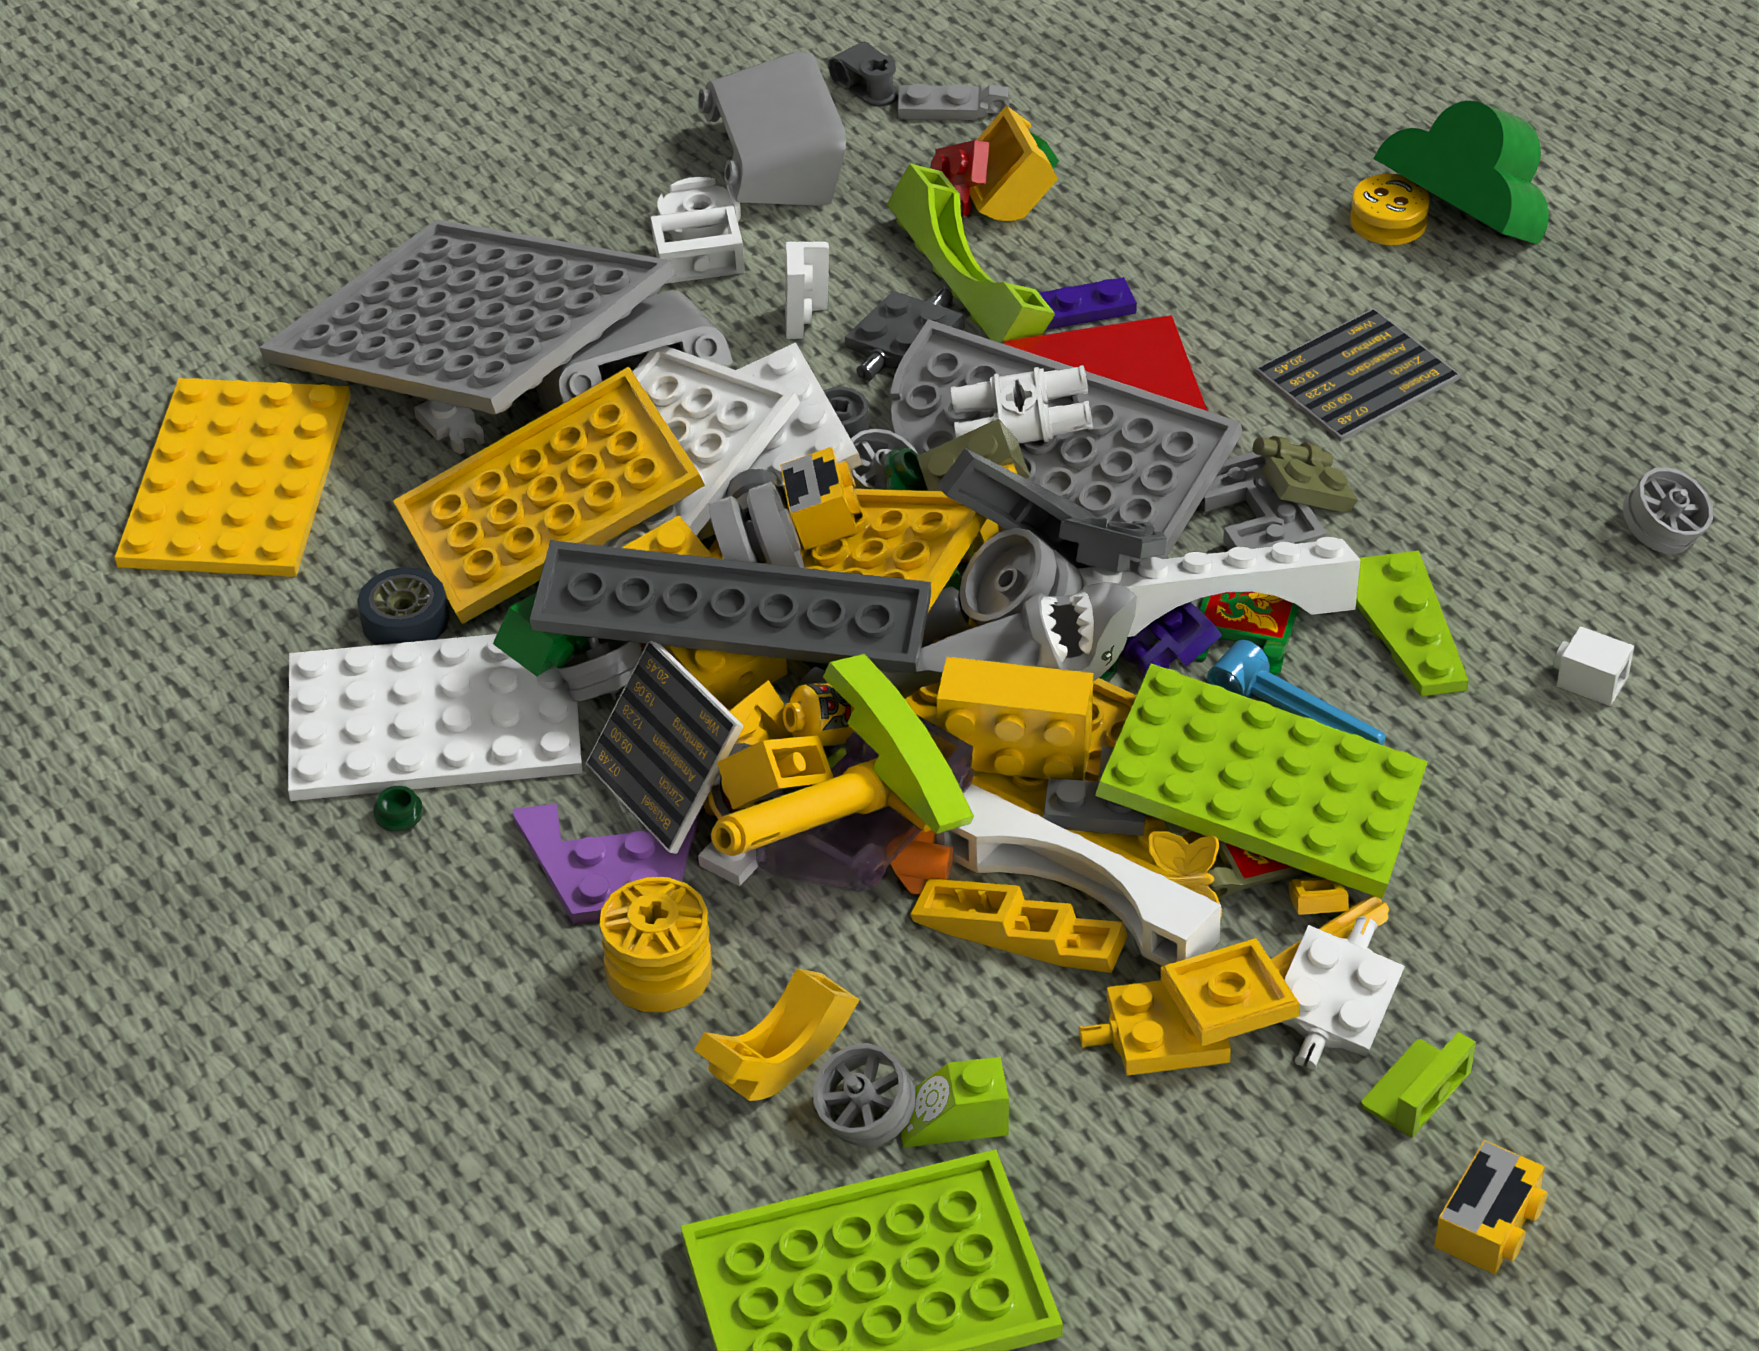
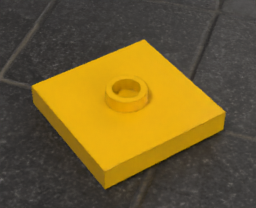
M1257 938L1160 967L1162 983L1201 1046L1299 1017L1298 1000Z

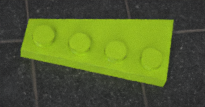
M1419 550L1359 558L1360 570L1355 609H1359L1370 624L1369 628L1378 640L1381 639L1390 650L1392 659L1419 695L1429 696L1467 691L1469 682Z

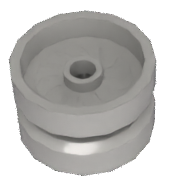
M772 481L749 489L747 504L752 519L750 521L741 503L733 496L709 503L711 521L724 559L763 564L767 562V564L805 568L794 524L788 510L784 508L779 493Z
M1013 528L996 534L986 541L973 555L962 576L959 596L965 613L979 625H984L1020 613L1024 602L1030 596L1039 593L1057 597L1074 595L1083 589L1080 571L1067 558L1056 550H1052L1030 530Z

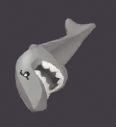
M1112 582L1087 585L1074 595L1057 597L1039 593L1026 599L1020 613L966 630L921 648L916 674L880 671L897 688L904 699L922 687L941 682L946 656L1094 673V681L1101 677L1116 662L1123 650L1135 618L1137 596L1127 587Z

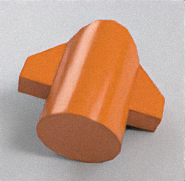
M918 829L906 838L897 840L888 851L889 861L896 877L911 895L920 896L928 879L949 880L953 864V847L935 844L936 833L932 829L929 832Z

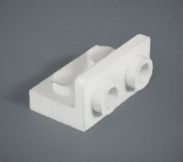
M786 242V339H803L804 324H812V311L828 310L829 244L827 242Z

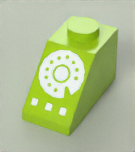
M1001 1056L949 1062L915 1087V1109L909 1123L900 1132L903 1148L1009 1135V1096Z

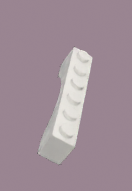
M1322 537L1316 542L1308 543L1278 542L1272 547L1264 548L1235 547L1228 552L1221 553L1191 552L1187 553L1184 557L1143 558L1139 562L1130 563L1129 570L1122 572H1113L1098 567L1081 568L1078 570L1081 574L1083 588L1096 583L1112 582L1127 587L1137 596L1135 618L1128 637L1137 635L1152 621L1178 606L1201 597L1225 592H1257L1275 595L1297 604L1311 615L1355 610L1360 559L1343 539Z
M973 784L963 792L974 815L971 824L937 834V844L953 847V861L976 873L1004 872L1033 875L1058 881L1085 892L1103 903L1124 922L1134 936L1142 956L1161 966L1208 953L1220 942V904Z

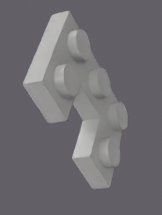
M1254 452L1227 459L1199 504L1203 511L1206 512L1246 500L1256 515V519L1224 527L1223 541L1229 550L1235 547H1247L1250 549L1272 547L1278 542H1291L1294 544L1316 542L1319 538L1327 537V532L1308 505L1279 499L1261 471L1267 462L1265 457L1256 455Z

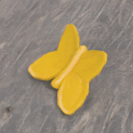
M1153 831L1148 836L1149 852L1160 869L1174 875L1165 877L1220 904L1217 894L1207 886L1214 881V876L1207 872L1216 860L1219 848L1218 838L1207 836L1198 838L1188 844L1182 836L1174 833Z

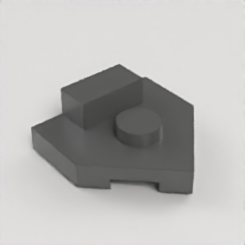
M1085 516L1061 521L1059 538L1079 543L1076 562L1113 572L1128 571L1131 557L1143 559L1165 555L1167 538L1161 532L1155 531V528L1149 522L1133 521L1128 523L1111 521L1107 524L1106 518Z

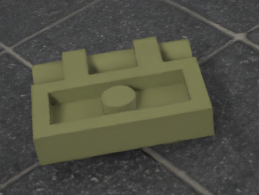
M1271 436L1269 439L1263 437L1255 439L1253 452L1256 455L1265 457L1267 462L1261 471L1279 499L1338 512L1351 511L1358 501L1347 484V477L1341 471L1331 467L1333 456L1330 452L1322 451L1318 445L1302 443L1299 446L1294 445L1287 438Z

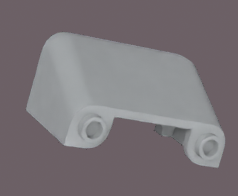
M792 52L711 80L706 84L705 89H700L698 94L699 113H703L707 122H717L721 115L734 149L732 160L726 162L724 176L726 184L731 185L736 202L811 206L830 204L832 202L845 155L846 132L812 53Z
M670 291L647 297L635 306L627 317L617 320L604 330L599 339L587 343L573 354L569 362L556 367L543 378L542 382L536 386L543 413L550 412L601 383L602 377L598 365L668 346L726 366L733 364L727 341L714 324L684 294Z

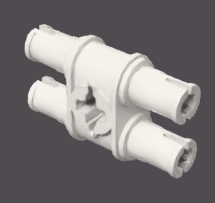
M1084 365L1044 372L1043 368L1034 367V371L1006 376H999L998 373L990 377V381L951 387L955 415L995 409L993 417L961 423L954 422L956 438L998 418L1016 437L1019 444L1044 440V443H1047L1053 439V435L1085 429L1092 430L1093 423L1089 401L1065 406H1048L1051 399L1083 393L1088 394ZM1024 404V406H1022L1023 411L1019 412L1021 410V405Z

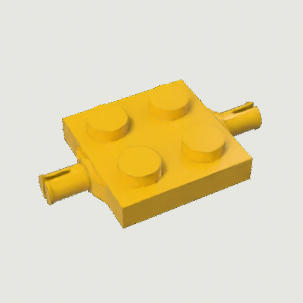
M1161 980L1107 987V1001L1110 1010L1109 1023L1079 1026L1078 1028L1081 1048L1113 1044L1114 1049L1122 1057L1126 1076L1230 1063L1231 1047L1228 1038L1201 1046Z

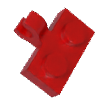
M972 140L935 149V156L931 161L930 168L942 171L959 192L961 217L968 216L971 210L969 199L970 187L986 184L989 142Z

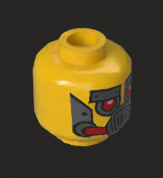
M828 682L798 686L791 694L790 701L783 710V721L786 729L792 732L793 737L819 735L822 746L841 745L846 743L854 731L847 724L854 708Z

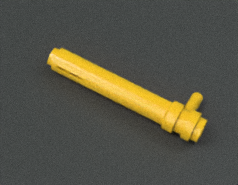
M875 758L849 767L841 776L722 816L712 829L711 839L718 851L730 856H736L853 813L867 814L890 806L924 832H929L931 828L877 776L873 770L877 760Z

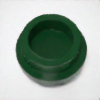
M392 786L379 794L373 808L376 823L381 828L398 832L414 827L421 820L423 806L421 799L412 789L405 786Z

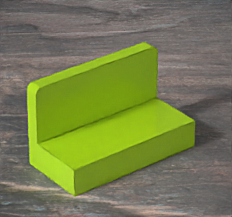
M1457 1032L1442 1050L1422 1039L1415 1040L1362 1099L1361 1107L1413 1138L1471 1073L1476 1042L1460 1032Z

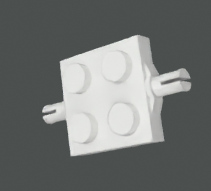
M1357 917L1349 939L1338 938L1308 925L1284 979L1299 1002V1017L1281 1023L1293 1027L1305 1038L1295 1058L1297 1065L1303 1066L1309 1051H1311L1312 1054L1306 1068L1315 1070L1324 1047L1342 1048L1367 1057L1405 967L1367 948L1374 931L1377 929V924L1372 919L1369 920L1362 935L1360 933L1367 917Z

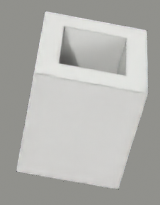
M1580 626L1571 642L1563 641L1557 651L1554 660V668L1559 669L1557 687L1611 706L1629 677L1634 646Z

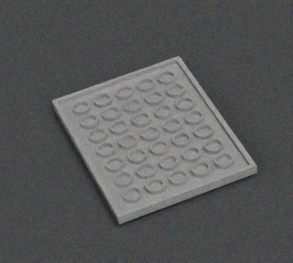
M437 219L264 343L259 349L266 363L329 376L343 381L360 383L370 387L391 390L400 394L453 404L458 407L484 411L489 414H497L507 410L512 405V402L525 391L538 386L543 378L556 367L569 362L573 354L587 343L599 339L604 330L617 320L627 317L640 302L647 297L657 294L661 286L673 278L675 273L671 260Z

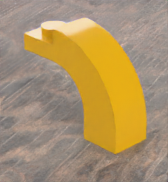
M797 968L774 1008L757 1026L739 1036L704 1032L694 1051L710 1062L707 1069L712 1075L749 1101L766 1099L782 1091L830 1048L843 1030L860 999L822 973Z

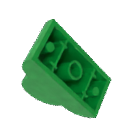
M1461 101L1446 108L1436 118L1429 131L1419 128H1407L1395 132L1382 143L1373 158L1500 233L1534 244L1541 242L1546 233L1549 221L1548 204L1542 191L1531 182L1540 162V142L1534 128L1520 117L1478 101Z

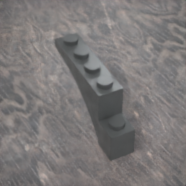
M967 448L962 451L937 485L946 496L971 508L1006 530L1013 528L1030 530L1052 550H1056L1067 558L1077 569L1094 567L1076 562L1079 543L1059 538L1061 521L1085 516L1095 517L1092 512ZM1131 557L1130 563L1139 562L1141 559Z

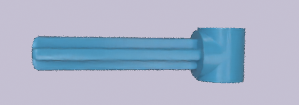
M1247 640L1236 641L1207 673L1208 684L1223 687L1228 691L1248 698L1256 695L1284 711L1304 718L1314 719L1321 724L1349 734H1356L1366 740L1384 745L1386 739L1384 732L1269 673L1270 665L1267 656L1253 642Z

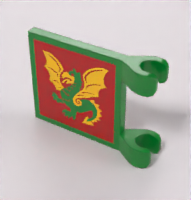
M1225 592L1204 597L1200 611L1222 634L1220 638L1233 641L1247 640L1256 645L1264 646L1263 652L1267 656L1270 665L1269 673L1273 675L1280 674L1299 606L1275 595L1257 592ZM1209 647L1195 660L1201 662L1205 661L1209 651Z

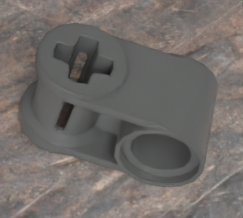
M859 42L829 59L828 70L832 80L835 83L839 81L846 86L845 90L851 91L866 103L880 107L893 104L897 100L898 90L893 86V75L896 71L895 61L873 48L868 42Z

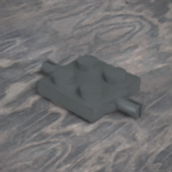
M940 287L930 299L924 301L892 291L845 336L846 348L858 352L867 358L857 367V375L863 379L866 377L867 381H871L883 367L898 368L906 351L928 319L963 330L965 328L964 314L945 308L953 300L951 291Z

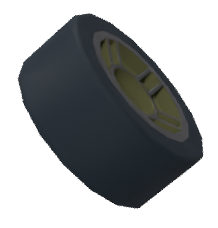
M400 567L386 570L372 577L361 588L357 600L363 633L374 645L437 640L446 630L449 621L447 598L443 583L434 574L420 568Z

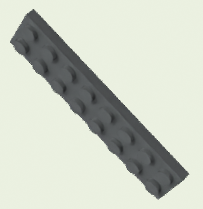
M550 540L530 616V623L533 631L639 643L654 641L666 646L825 664L865 654L879 670L916 674L931 598V582Z

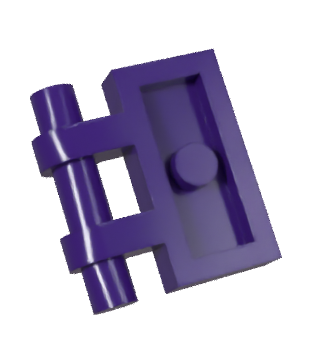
M1188 602L1152 621L1137 635L1127 637L1125 646L1120 654L1127 661L1135 662L1138 665L1139 673L1145 678L1151 663L1169 669V664L1178 658L1187 667L1218 640L1222 634L1196 606ZM1158 638L1160 641L1149 650V644Z

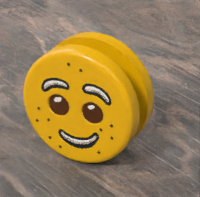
M1399 174L1370 176L1362 180L1353 191L1350 214L1351 226L1358 235L1378 244L1400 245L1414 241L1427 228L1430 205L1429 193L1423 187Z

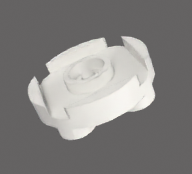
M691 177L679 180L670 185V193L664 198L661 194L657 202L658 215L695 211V208L710 209L734 206L737 222L741 217L740 202H736L731 185H727V189L716 186V180L709 177ZM727 223L666 232L670 233L674 240L681 241L727 235L728 229Z

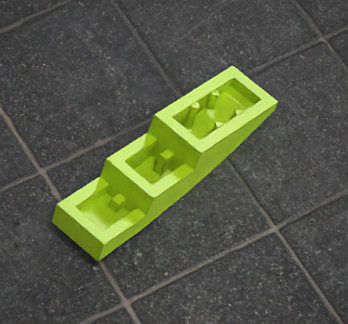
M865 654L829 662L823 678L854 708L847 724L879 754L873 767L877 776L936 834L971 824L974 815L950 766L924 724L897 688Z

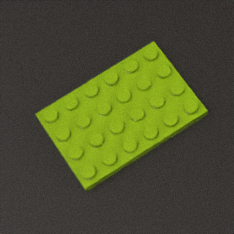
M1151 663L1099 781L1095 796L1206 836H1215L1219 841L1383 899L1428 761L1414 757L1407 752L1398 751L1366 740L1359 735L1349 734L1321 724L1314 719L1304 718L1273 707L1266 702L1253 700L1228 691L1223 687L1211 685L1180 674L1175 670L1166 669Z
M996 1149L681 1225L683 1245L715 1351H1008L1063 1337L1061 1317Z

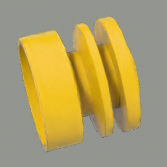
M669 877L642 878L628 882L613 892L601 908L599 926L604 951L605 977L611 993L624 1005L643 1012L672 1011L687 1006L701 996L711 981L712 954L709 942L708 909L702 896L690 885Z

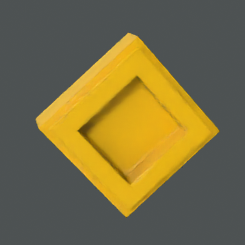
M1322 877L1289 881L1290 900L1298 915L1349 911L1348 893L1342 884Z

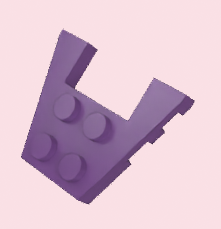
M557 803L513 809L516 828L525 838L529 850L535 860H538L548 877L549 884L573 924L600 921L601 908L609 896L628 882L646 877H669L682 882L687 867V858L692 841H694L697 823L701 813L700 809L678 853L673 854L669 853L649 831H635L626 834L561 841Z

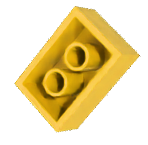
M946 656L937 695V747L952 769L1046 780L1048 778L1084 781L1091 745L1094 673Z

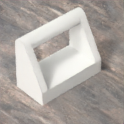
M734 206L650 216L656 258L671 260L675 276L665 284L745 273L743 241ZM727 223V235L666 243L664 240V231Z

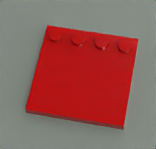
M1172 315L1004 341L1005 345L1075 368L1084 365L1087 372L1207 411Z

